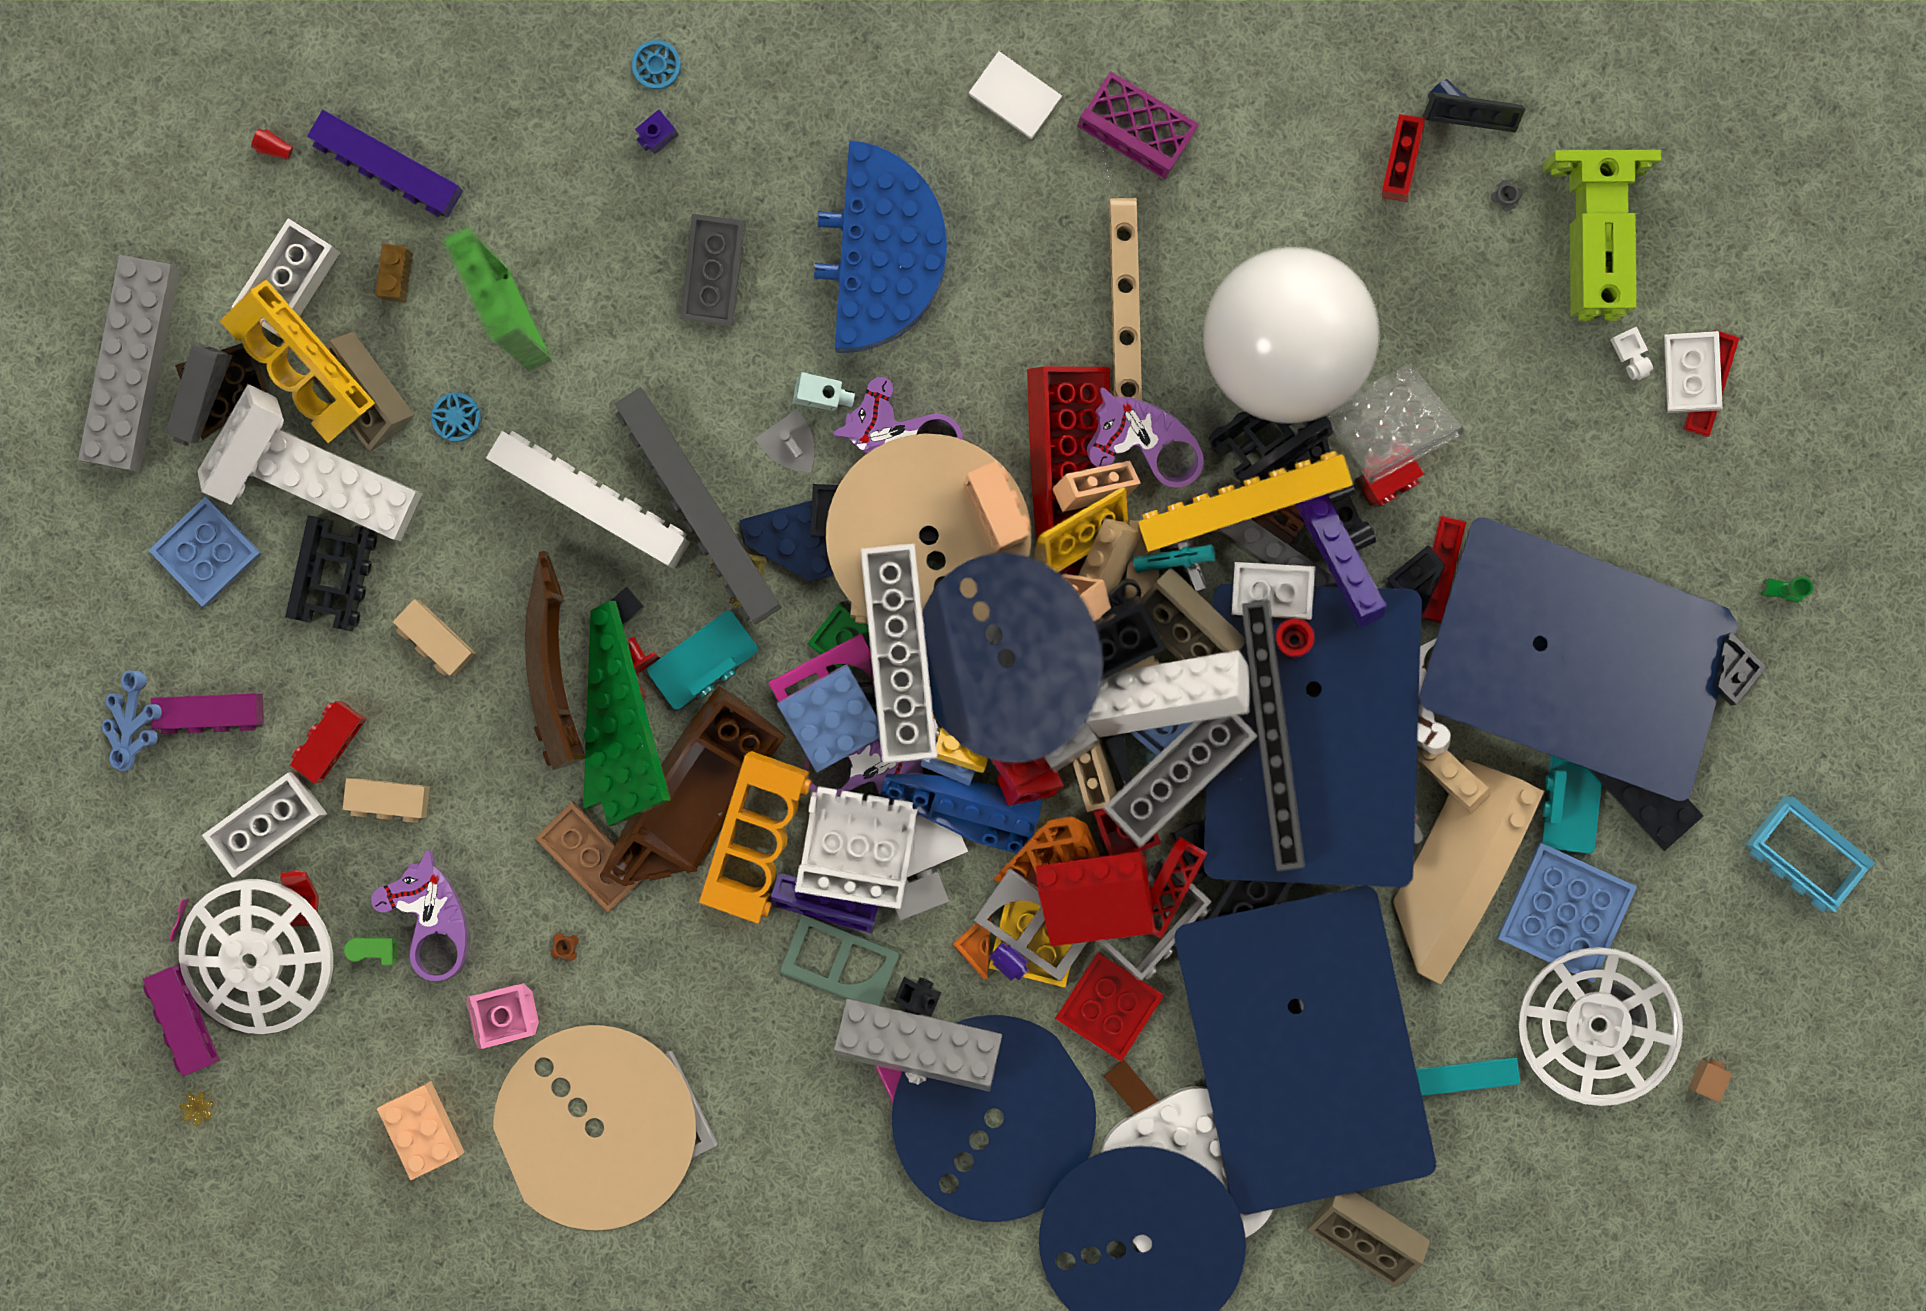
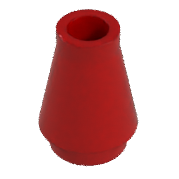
M259 128L251 143V148L256 149V153L282 158L287 161L293 150V146L287 144L268 129L262 130Z

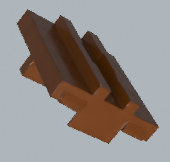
M1295 504L1251 519L1289 546H1291L1295 540L1294 538L1305 525ZM1277 512L1288 518L1284 525L1273 519Z

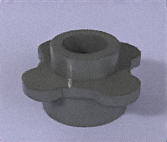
M1502 180L1499 183L1498 190L1491 194V200L1501 204L1505 211L1512 210L1514 202L1522 197L1521 189L1508 180ZM1505 193H1508V198L1504 196Z

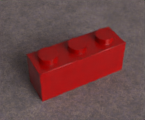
M1399 114L1382 187V198L1408 203L1425 129V118Z
M342 701L331 702L322 712L323 719L319 724H314L307 733L308 740L303 746H298L291 756L293 761L289 766L315 784L322 783L367 720Z

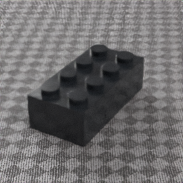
M1140 595L1106 611L1100 619L1094 621L1102 652L1101 681L1165 650L1163 640Z
M1228 880L1206 915L1205 920L1281 904L1293 883Z

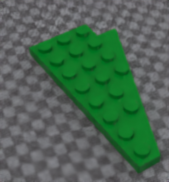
M607 601L590 610L586 729L584 731L586 744L583 806L584 809H590L602 804L608 826L622 823L670 801L616 601Z

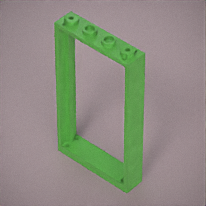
M469 227L443 239L491 340L528 371L552 360L508 267Z

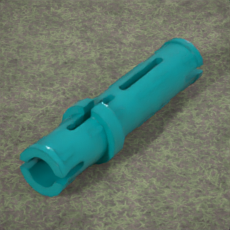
M1210 544L1195 548L1185 546L1182 547V550L1134 556V568L1136 573L1182 565L1192 567V564L1215 561V551L1213 545Z

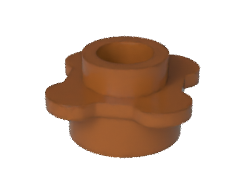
M557 933L553 936L554 944L551 956L555 959L566 958L568 961L574 960L577 957L575 949L579 943L578 937L576 935L564 936L562 933ZM564 944L567 945V949H563Z

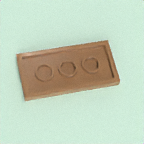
M573 801L535 837L541 846L607 913L640 882L635 881L633 885L622 886L602 874V870L616 844Z

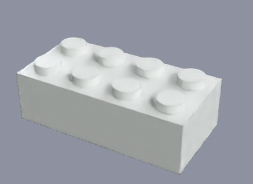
M287 219L232 307L251 289L267 280L300 317L341 252L292 220ZM264 320L262 326L280 337L273 327Z
M249 384L247 385L198 469L200 486L203 493L232 505L236 497L239 498L245 489L244 482L248 476H253L258 466L257 460L261 454H266L271 444L270 438L274 432H279L283 425L284 419L276 397Z
M290 772L202 836L232 878H236L248 873L326 816L327 813L297 772Z

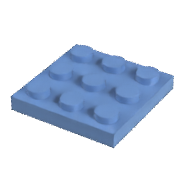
M206 496L148 550L202 607L209 605L262 554L218 506Z
M847 664L777 703L816 772L880 738L878 717Z

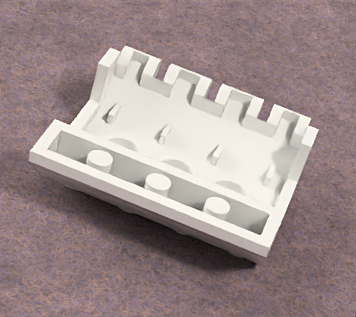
M818 787L817 793L813 792L810 800V817L795 891L901 909L917 816V809H912L913 802L894 799V804L889 805V798L868 795L867 801H863V794L842 791L841 797L836 796V789Z

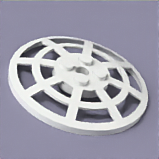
M244 879L221 885L206 894L193 907L181 930L179 963L186 986L195 1001L207 1014L219 1023L245 1033L267 1034L291 1028L304 1020L318 1007L325 997L331 982L333 949L325 924L316 910L303 897L279 883L261 879ZM241 890L240 906L228 909L215 918L204 907L222 894ZM252 890L272 893L285 899L292 906L282 916L266 908L251 906ZM299 913L307 919L314 930L320 951L304 953L300 938L290 925ZM240 915L241 930L229 936L219 924L230 917ZM251 915L264 917L272 921L274 925L268 932L252 928ZM198 916L206 926L199 941L198 956L186 955L188 931L193 920ZM282 931L290 940L295 954H283L276 940ZM211 934L222 943L219 956H206V947ZM246 954L255 956L256 966H251L247 963ZM321 962L319 984L314 996L309 1001L296 992L304 977L305 964ZM283 965H296L295 975L290 987L278 979ZM188 966L199 967L204 983L213 994L208 1003L201 997L195 987ZM207 967H220L226 981L219 989L211 980ZM270 986L282 995L272 1003L261 1005L258 991ZM234 987L245 991L248 994L249 1005L237 1003L229 999L227 995ZM288 1001L303 1009L286 1022L266 1027L263 1013L278 1009ZM223 1003L234 1010L251 1013L255 1027L236 1024L222 1017L216 1010Z
M1600 947L1567 953L1543 968L1533 979L1524 995L1518 1023L1520 1041L1525 1057L1538 1077L1552 1090L1570 1100L1598 1106L1617 1105L1632 1101L1657 1086L1669 1073L1677 1059L1683 1032L1682 1016L1677 999L1669 984L1660 973L1647 962L1630 953ZM1608 955L1604 970H1586L1571 975L1563 964L1582 956ZM1619 958L1628 960L1641 967L1657 983L1642 990L1630 978L1615 972ZM1555 970L1563 982L1550 994L1545 1008L1530 1006L1531 998L1538 985L1551 971ZM1602 977L1599 992L1584 994L1576 983L1587 978ZM1613 980L1626 985L1635 994L1621 1002L1617 997L1610 994ZM1568 988L1575 998L1569 1010L1553 1009L1558 997ZM1664 992L1672 1012V1034L1656 1030L1655 1013L1649 999ZM1641 1003L1647 1015V1028L1632 1025L1631 1016L1628 1012ZM1527 1016L1542 1018L1543 1035L1549 1049L1537 1058L1531 1050L1527 1036ZM1598 1017L1606 1020L1605 1028L1600 1031L1594 1030L1591 1027L1592 1021ZM1550 1019L1566 1022L1568 1036L1556 1044L1551 1034ZM1630 1035L1644 1038L1645 1040L1640 1050L1634 1057L1629 1059L1622 1048L1629 1040ZM1653 1041L1670 1045L1662 1064L1652 1076L1644 1081L1635 1067L1647 1056ZM1575 1045L1579 1050L1586 1053L1584 1067L1571 1062L1562 1053ZM1614 1054L1620 1063V1066L1615 1068L1595 1070L1597 1056ZM1556 1058L1565 1068L1582 1076L1580 1092L1557 1082L1543 1067ZM1627 1073L1635 1087L1616 1094H1591L1593 1078H1613Z

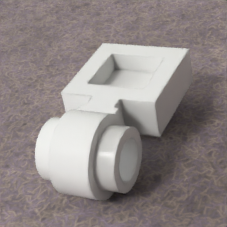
M1637 327L1610 339L1621 363L1630 359V365L1626 367V370L1632 380H1641L1650 375V372L1653 371V365L1649 358H1643L1640 355L1648 349Z

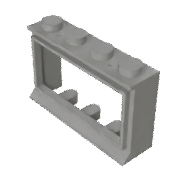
M1160 859L1148 872L1150 889L1155 883L1166 859ZM1180 872L1172 874L1171 878L1178 885L1186 883L1184 876ZM1191 883L1187 893L1196 901L1136 968L1106 940L1096 942L1137 980H1142L1143 978L1148 980L1157 970L1156 963L1161 958L1166 960L1175 950L1172 945L1175 943L1174 936L1176 930L1181 925L1193 923L1196 919L1200 921L1209 912L1210 909L1207 906L1211 901Z

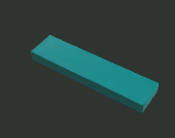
M1517 1057L1416 1069L1422 1096L1520 1084Z

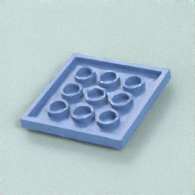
M1538 843L1496 938L1550 963L1567 953L1598 947L1610 948L1637 886L1545 844ZM1606 955L1582 956L1563 964L1569 972L1574 974L1586 970L1601 969ZM1597 977L1587 978V980L1595 982Z

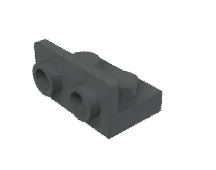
M1183 540L1164 549L1166 552L1182 550V547L1185 546L1192 547L1189 540ZM1198 563L1192 564V567H1185L1184 565L1172 567L1196 592L1207 587Z

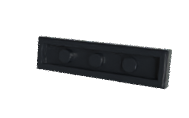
M1432 92L1423 117L1428 121L1516 133L1526 108L1520 104Z

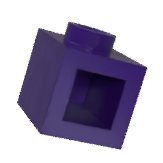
M659 109L635 128L639 135L636 139L645 151L650 149L654 155L678 136L674 126Z

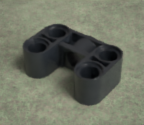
M1350 485L1326 493L1336 513H1338L1340 508H1345L1348 511L1347 521L1341 522L1356 550H1361L1376 543L1372 527L1367 521H1361L1353 504L1351 496L1355 495L1354 486Z

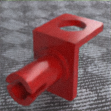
M635 637L628 639L630 643L628 647L636 675L660 659L659 655L655 652L645 656ZM639 683L642 698L645 699L647 695Z

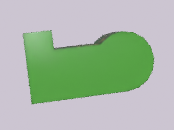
M357 937L346 943L344 953L349 960L355 962L365 958H381V965H393L397 963V937Z

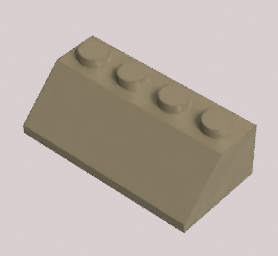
M354 332L329 340L325 347L375 402L372 407L350 425L370 452L403 429L414 414ZM315 377L316 381L328 395L330 400L334 402L336 400L334 396L326 389V387L318 380V378Z
M1172 568L1159 578L1141 598L1163 640L1164 646L1180 661L1239 651L1246 644V639Z
M1356 1192L1327 1198L1307 1229L1308 1232L1395 1288L1423 1265L1430 1240L1419 1232L1413 1230Z

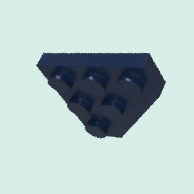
M812 500L740 520L745 543L748 547L809 582L834 576L827 553L826 538L810 537Z

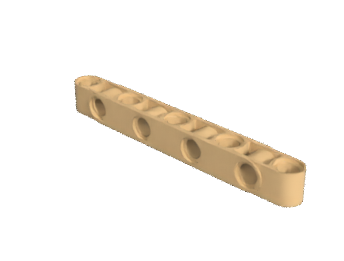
M1110 198L1114 397H1125L1121 393V387L1130 385L1135 391V394L1130 398L1142 400L1136 198ZM1125 230L1129 232L1131 238L1128 241H1121L1117 237V232ZM1128 282L1132 286V291L1123 293L1119 290L1118 284ZM1124 333L1130 334L1133 337V343L1124 345L1121 343L1119 336Z

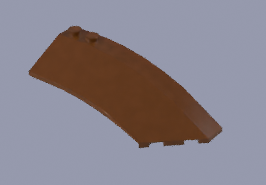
M541 551L538 555L526 611V671L529 694L538 725L534 727L538 740L544 743L546 751H543V756L547 766H552V769L555 770L585 760V753L569 710L560 662V603L564 602L565 599L550 555L547 551Z
M718 686L661 764L670 801L628 819L602 870V874L622 886L633 885L635 881L645 879L653 881L671 877V874L683 871L687 873L696 872L709 846L724 824L745 755L753 751L771 757L786 738L785 734L740 698Z

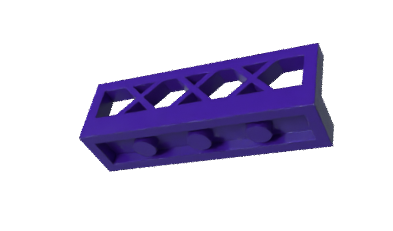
M778 873L771 896L772 906L872 933L879 905L796 892L797 878Z

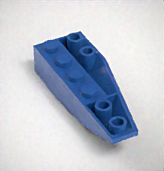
M886 774L880 792L881 797L889 798V801L893 803L894 799L913 802L912 809H917L918 815L973 842L1016 854L1032 838L1039 821L1042 799L1009 806L999 786L972 780L968 786L946 776L923 774Z

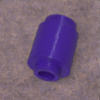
M1004 942L989 956L993 961L992 965L1010 981L1014 978L1020 980L1029 969L1026 967L1028 960L1010 944L1007 946Z

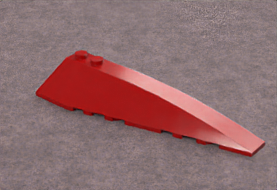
M1042 366L1027 369L1030 465L1037 541L1043 533L1087 508L1083 507L1062 512L1053 488L1066 474L1097 468L1088 457L1087 446L1098 429V414L1096 410L1103 403L1100 388H1105L1111 393L1110 367ZM1084 557L1058 573L1061 575L1078 576L1083 567Z

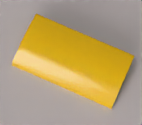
M1121 487L1043 533L1037 541L1034 559L1059 572L1089 554L1105 518L1128 524L1126 489Z

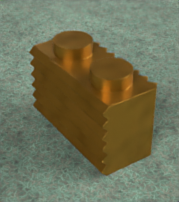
M382 244L375 295L382 300L407 302L406 297L408 295L406 292L409 291L407 287L410 286L408 284L410 281L408 277L411 276L409 272L411 271L410 266H412L410 262L413 260L411 257L414 254L405 246Z

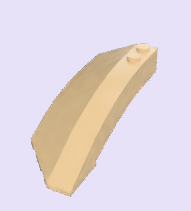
M1467 759L1464 760L1463 765L1489 788L1490 796L1471 814L1448 794L1414 862L1412 881L1407 886L1400 887L1392 901L1402 926L1400 928L1406 945L1412 954L1416 973L1439 985L1443 983L1488 908L1517 852L1544 791L1521 779Z

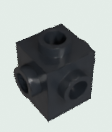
M904 977L894 1001L905 1007V1012L915 1015L924 1014L931 1017L942 992L933 988L934 983L925 978L919 977L917 981Z

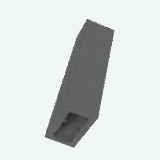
M192 343L166 429V433L173 436V441L188 446L189 443L199 442L233 355L209 345Z

